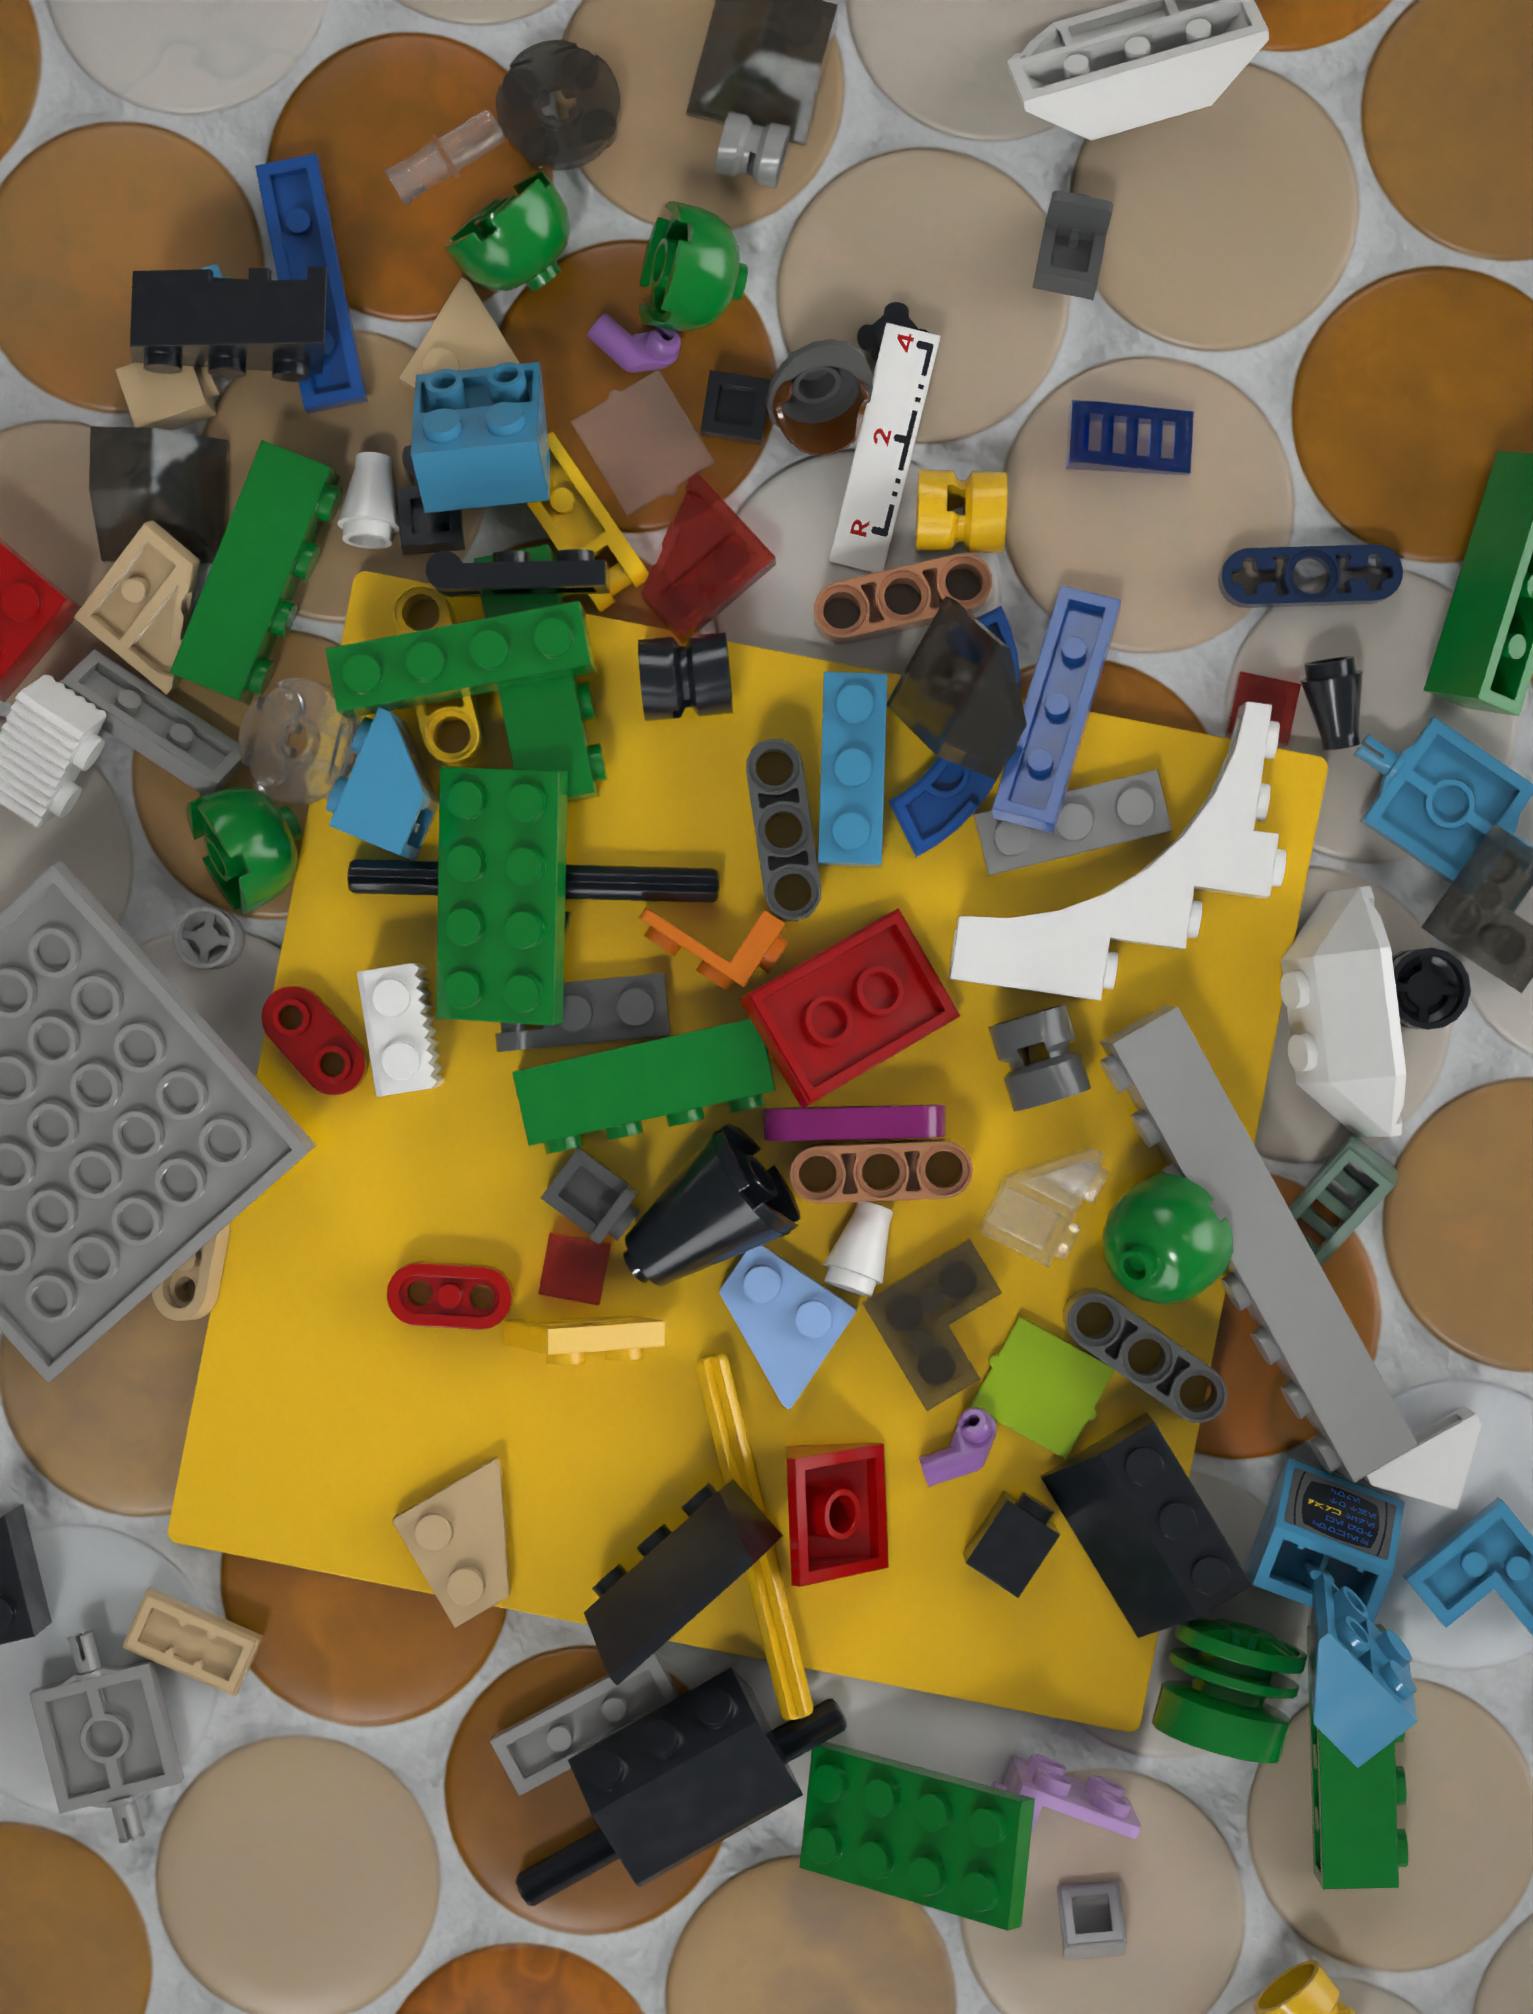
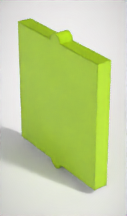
M1018 1316L998 1355L992 1354L988 1358L991 1367L973 1398L970 1407L984 1409L995 1421L1067 1459L1086 1422L1096 1419L1097 1412L1094 1408L1115 1370L1096 1357Z

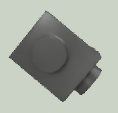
M1063 191L1052 192L1032 288L1094 300L1106 235L1113 211V203L1111 201L1093 198L1084 194H1073Z
M581 1147L577 1148L541 1197L542 1200L590 1235L589 1239L600 1245L607 1234L618 1241L640 1212L638 1208L631 1204L639 1191Z

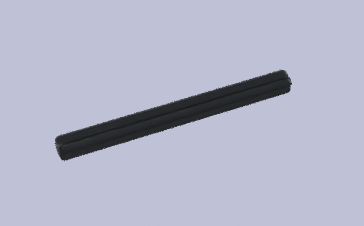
M354 859L349 863L347 881L349 891L353 893L438 896V861ZM566 865L565 899L713 903L719 897V873L713 868Z
M826 1699L813 1707L812 1714L796 1720H789L772 1731L789 1763L844 1732L847 1728V1722L839 1705L833 1699ZM598 1828L520 1872L515 1882L521 1897L527 1905L536 1906L614 1862L619 1857L601 1828Z

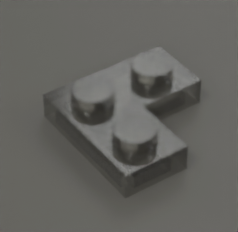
M1494 823L1421 927L1520 993L1524 991L1533 978V925L1515 914L1514 911L1533 886V849Z
M970 1238L965 1239L873 1294L872 1297L862 1301L863 1306L926 1411L980 1380V1376L949 1325L1002 1294Z

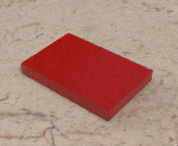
M899 908L739 998L801 1108L809 1106L961 1016Z

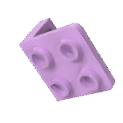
M1031 1754L1029 1761L1013 1755L1003 1783L993 1781L991 1787L1035 1798L1031 1836L1042 1806L1133 1839H1137L1142 1827L1130 1800L1123 1796L1125 1789L1121 1785L1097 1775H1090L1087 1782L1064 1774L1066 1767L1063 1764L1040 1754Z

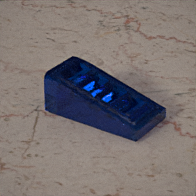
M1072 400L1068 414L1066 469L1190 475L1194 412L1099 401ZM1090 421L1101 422L1100 451L1088 450ZM1114 423H1126L1124 454L1113 453ZM1138 424H1150L1148 456L1137 455ZM1163 425L1175 426L1173 459L1161 458Z

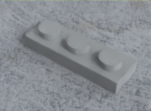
M96 649L60 681L66 689L74 690L75 695L83 696L88 703H94L96 709L105 710L107 717L101 727L102 729L203 795L221 790L243 766L249 752L247 748Z
M1158 770L1067 791L1054 833L993 818L992 810L973 815L988 876L1172 831Z
M656 1651L618 1686L607 1674L496 1733L491 1737L490 1743L520 1796L571 1769L568 1759L678 1698L680 1694Z

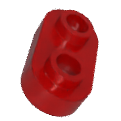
M288 986L278 989L268 997L261 1014L263 1029L269 1039L313 1088L327 1095H340L356 1089L362 1083L368 1070V1057L364 1047L315 992L305 987ZM290 1005L297 1006L303 1014L301 1025L293 1030L287 1028L282 1021V1013ZM330 1052L340 1054L344 1060V1069L337 1076L329 1075L323 1067L324 1058Z
M413 1262L399 1269L392 1276L387 1287V1302L390 1310L400 1321L412 1326L476 1330L489 1329L498 1325L509 1314L514 1301L513 1287L508 1277L499 1269L488 1265ZM422 1281L430 1286L432 1296L428 1303L420 1304L412 1299L410 1288L414 1282ZM486 1285L493 1291L494 1301L491 1306L479 1307L474 1303L472 1291L475 1286Z

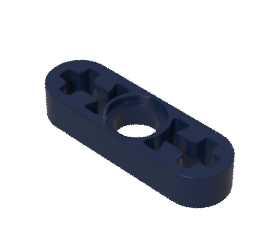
M1378 544L1245 548L1232 554L1222 565L1218 576V585L1222 595L1229 603L1242 608L1376 604L1391 596L1399 588L1403 578V567L1399 557L1393 550ZM1336 558L1346 559L1343 571L1360 570L1367 565L1368 558L1375 559L1377 569L1387 570L1388 578L1377 584L1376 591L1369 590L1367 580L1348 579L1343 583L1346 593H1337L1341 572ZM1281 559L1284 561L1280 573V584L1285 595L1274 594L1277 582L1258 583L1254 587L1252 595L1244 594L1243 584L1232 582V574H1236L1242 569L1243 562H1251L1253 572L1260 574L1273 573L1277 569L1274 560ZM1313 559L1324 566L1327 572V583L1322 591L1309 594L1301 591L1295 585L1293 570L1299 561Z

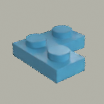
M1499 1497L1402 1575L1445 1628L1494 1589L1533 1636V1536Z

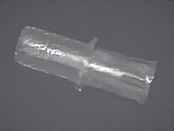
M484 110L439 139L435 134L429 136L430 144L384 171L406 206L411 203V200L448 177L452 176L454 180L459 179L458 171L501 145L506 139L505 134L496 117L489 110Z

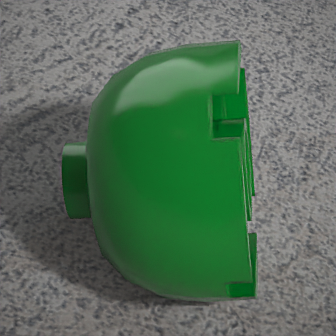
M543 170L535 172L513 186L518 194L517 197L512 193L500 201L496 198L449 239L451 243L445 245L444 248L458 267L473 282L489 290L510 291L526 283L530 290L534 292L552 280L561 271V267L555 260L568 245L571 226L567 207L558 190Z
M669 201L665 207L672 213L670 220L657 218L646 247L640 276V286L648 287L652 285L650 305L639 303V314L643 324L675 331L692 332L710 326L725 313L731 300L739 301L747 283L748 268L746 264L739 263V245L730 226L718 215L700 207Z
M228 787L208 793L187 803L186 814L194 840L205 835L204 843L208 856L202 858L217 888L235 911L241 908L242 914L249 913L269 903L285 891L294 878L298 862V854L294 842L303 837L298 820L287 805L277 808L271 798L251 787Z
M1159 1173L1150 1176L1143 1182L1136 1183L1110 1209L1102 1237L1104 1258L1116 1280L1128 1292L1138 1298L1159 1304H1174L1187 1301L1201 1294L1227 1270L1234 1252L1230 1224L1226 1217L1221 1222L1219 1221L1214 1210L1208 1205L1214 1198L1204 1188L1183 1176Z

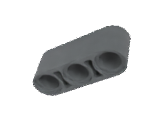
M767 739L759 742L751 750L746 763L764 895L769 909L777 917L785 921L798 922L808 918L816 911L821 898V884L803 763L799 752L791 743L782 739ZM772 752L787 756L793 766L790 778L784 784L778 786H770L763 783L757 775V765L760 759ZM789 814L800 822L802 835L794 846L778 848L767 840L766 827L774 816ZM790 875L804 878L809 883L812 891L809 903L797 911H789L782 908L775 899V888L778 882Z
M1084 1288L1074 1292L1067 1299L1063 1308V1323L1067 1332L1080 1346L1188 1421L1205 1423L1215 1419L1223 1411L1227 1402V1388L1224 1380L1207 1363L1102 1290ZM1100 1302L1106 1305L1109 1311V1321L1101 1332L1085 1334L1078 1330L1076 1316L1085 1304ZM1141 1339L1155 1340L1160 1347V1357L1157 1363L1147 1370L1131 1368L1128 1362V1352L1131 1346ZM1195 1375H1203L1209 1378L1211 1393L1203 1404L1198 1406L1182 1404L1180 1388L1185 1380Z

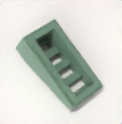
M1353 1133L1339 1146L1288 1206L1295 1220L1299 1217L1302 1218L1325 1238L1323 1243L1318 1246L1304 1235L1320 1266L1331 1257L1398 1182L1399 1172ZM1349 1161L1374 1180L1369 1188L1344 1168ZM1332 1180H1335L1358 1200L1353 1207L1327 1187ZM1315 1199L1341 1219L1336 1227L1310 1206Z

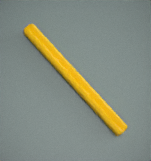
M720 1353L700 1358L696 1363V1371L724 1486L734 1479L767 1517L729 1357L726 1354ZM773 1545L746 1571V1576L780 1716L783 1720H796L812 1714L813 1702L775 1546Z

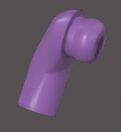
M607 313L594 323L587 334V337L622 369L631 373L667 368L678 358L681 346L680 335L675 330L656 327L654 331L631 335Z
M971 1407L964 1410L958 1418V1424L949 1447L919 1457L928 1487L976 1472L984 1466L996 1437V1422L987 1411L979 1407Z

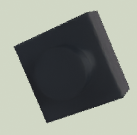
M710 370L700 429L701 436L762 445L768 411L765 400L771 380Z

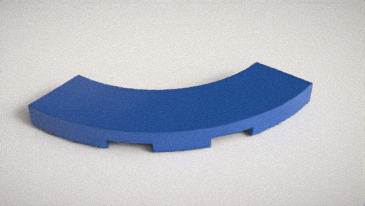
M1002 606L945 633V638L953 657L957 678V703L950 734L941 753L929 770L910 788L888 801L915 857L940 844L977 810L1002 772L1009 755L1017 728L1021 676L1012 630Z

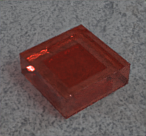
M1240 671L1237 674L1225 734L1232 735L1238 709L1245 702L1272 705L1270 721L1279 722L1280 724L1278 745L1287 746L1289 744L1301 684Z
M551 1231L549 1233L538 1294L600 1306L612 1243L602 1241L598 1245L589 1238Z

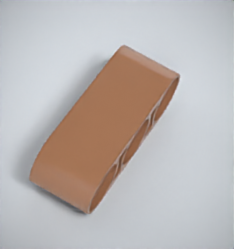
M962 553L838 581L826 586L818 594L814 604V624L818 633L826 641L834 644H850L966 617L978 612L986 603L992 588V574L988 565L980 557L970 553ZM957 570L969 571L977 577L980 583V592L970 600H958L949 594L946 588V578ZM897 584L911 586L917 591L920 598L919 607L907 615L896 614L887 607L884 598L885 593ZM837 598L851 600L859 610L858 621L846 629L832 627L823 615L825 607L830 601Z
M927 1139L823 1143L806 1146L797 1152L791 1162L789 1177L792 1188L798 1196L814 1203L946 1199L957 1196L966 1189L971 1181L973 1168L971 1159L965 1150L950 1140ZM940 1151L952 1152L958 1157L961 1165L960 1174L957 1179L951 1184L944 1186L935 1185L930 1182L925 1172L926 1163L929 1158ZM879 1153L888 1154L893 1157L898 1165L897 1178L891 1185L884 1188L872 1187L864 1180L862 1175L863 1165L866 1160L872 1155ZM813 1156L826 1157L833 1163L836 1169V1177L832 1185L819 1191L806 1187L801 1181L799 1174L803 1162Z

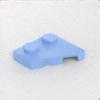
M764 1245L746 1251L719 1290V1294L780 1402L789 1410L857 1312L855 1306Z

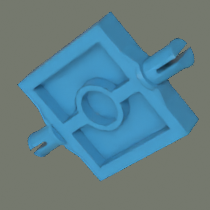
M1436 717L1429 719L1414 743L1399 753V755L1373 738L1371 734H1368L1361 742L1362 746L1356 749L1354 756L1382 773L1384 777L1381 780L1379 794L1361 818V823L1461 891H1467L1483 866L1499 854L1524 870L1526 874L1530 875L1533 872V846L1514 834L1517 829L1520 813L1533 795V784Z

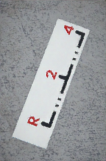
M886 323L872 380L871 400L866 405L829 562L874 573L884 571L941 338L940 335Z

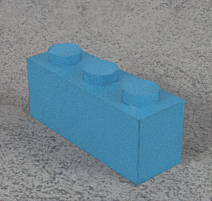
M824 672L818 866L881 867L887 674Z

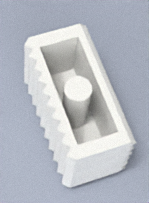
M43 675L18 693L15 697L16 701L11 706V711L7 715V720L1 727L2 731L0 732V804L37 829L56 815L62 819L71 811L82 792V788L75 784L80 771H86L93 765L105 745V740L98 736L107 717L105 710L96 709L94 703L86 702L83 696L75 695L74 690L66 689L63 683L55 682L53 676Z
M409 963L357 972L376 1097L440 1087L445 1081L439 1075L443 1066L437 1063L441 1054L435 1050L440 1042L433 1038L438 1030L431 1026L436 1018L429 1014L433 1005L427 1001L432 993L425 989L430 981L423 977L428 969L422 964Z

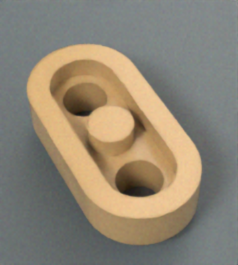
M230 1223L152 1291L154 1304L162 1315L176 1321L197 1320L206 1316L213 1309L220 1288L230 1235ZM191 1279L196 1286L192 1299L187 1291V1286Z

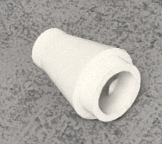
M362 452L355 456V468L337 522L338 526L343 529L342 540L351 546L366 549L387 548L392 545L393 534L400 530L392 477L393 459L386 454Z
M857 1202L853 1215L823 1264L828 1267L824 1280L826 1283L851 1293L872 1297L876 1284H883L889 1225L893 1211L871 1202Z

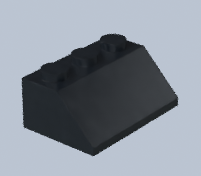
M1147 1412L1040 1476L1137 1638L1197 1619L1253 1585L1156 1423Z
M734 1479L718 1492L708 1483L681 1507L689 1517L673 1532L665 1523L661 1525L636 1548L644 1557L636 1566L627 1572L621 1564H618L592 1588L599 1596V1599L583 1613L607 1674L616 1686L746 1572L783 1536Z
M732 1668L727 1669L568 1759L592 1816L631 1878L639 1887L803 1796L752 1688Z

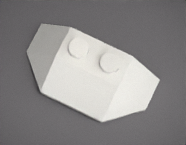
M1128 0L1053 22L1032 39L1022 53H1015L1009 58L1007 65L1026 112L1092 141L1211 106L1269 40V29L1254 0Z
M1371 886L1330 891L1324 895L1295 938L1292 946L1281 959L1283 976L1280 982V993L1287 1007L1291 1037L1288 1043V1057L1292 1067L1295 1069L1296 1084L1356 1137L1402 1135L1400 1113L1404 1106L1407 1073L1391 946L1381 916L1374 907L1375 898Z

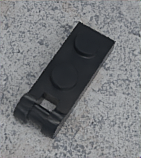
M586 549L557 551L556 561H531V553L526 551H500L492 553V562L463 563L456 554L449 551H440L429 558L425 569L429 582L439 593L448 597L610 593V574L606 560H594V551Z

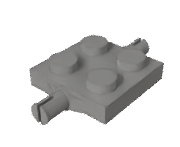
M90 1630L67 1638L77 1672L65 1681L35 1688L29 1695L59 1813L89 1806L105 1809L112 1808L119 1843H127L130 1839L135 1841L145 1836L136 1801L149 1791L180 1784L184 1779V1774L155 1662L145 1660L121 1667L112 1665L101 1666L93 1635L94 1631Z

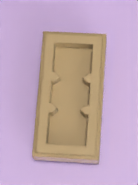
M150 1587L144 1594L122 1648L236 1697L240 1692L263 1635Z

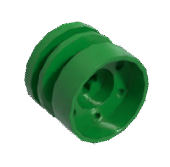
M1197 1618L1177 1625L1174 1635L1180 1641L1193 1648L1175 1647L1170 1650L1168 1660L1177 1668L1192 1675L1193 1679L1192 1681L1167 1680L1162 1683L1152 1719L1154 1727L1171 1738L1215 1754L1257 1763H1277L1280 1761L1291 1719L1285 1713L1267 1704L1266 1699H1293L1298 1695L1300 1686L1294 1680L1280 1673H1302L1305 1668L1307 1655L1302 1650L1278 1640L1273 1634L1265 1630L1226 1619H1215L1212 1621Z

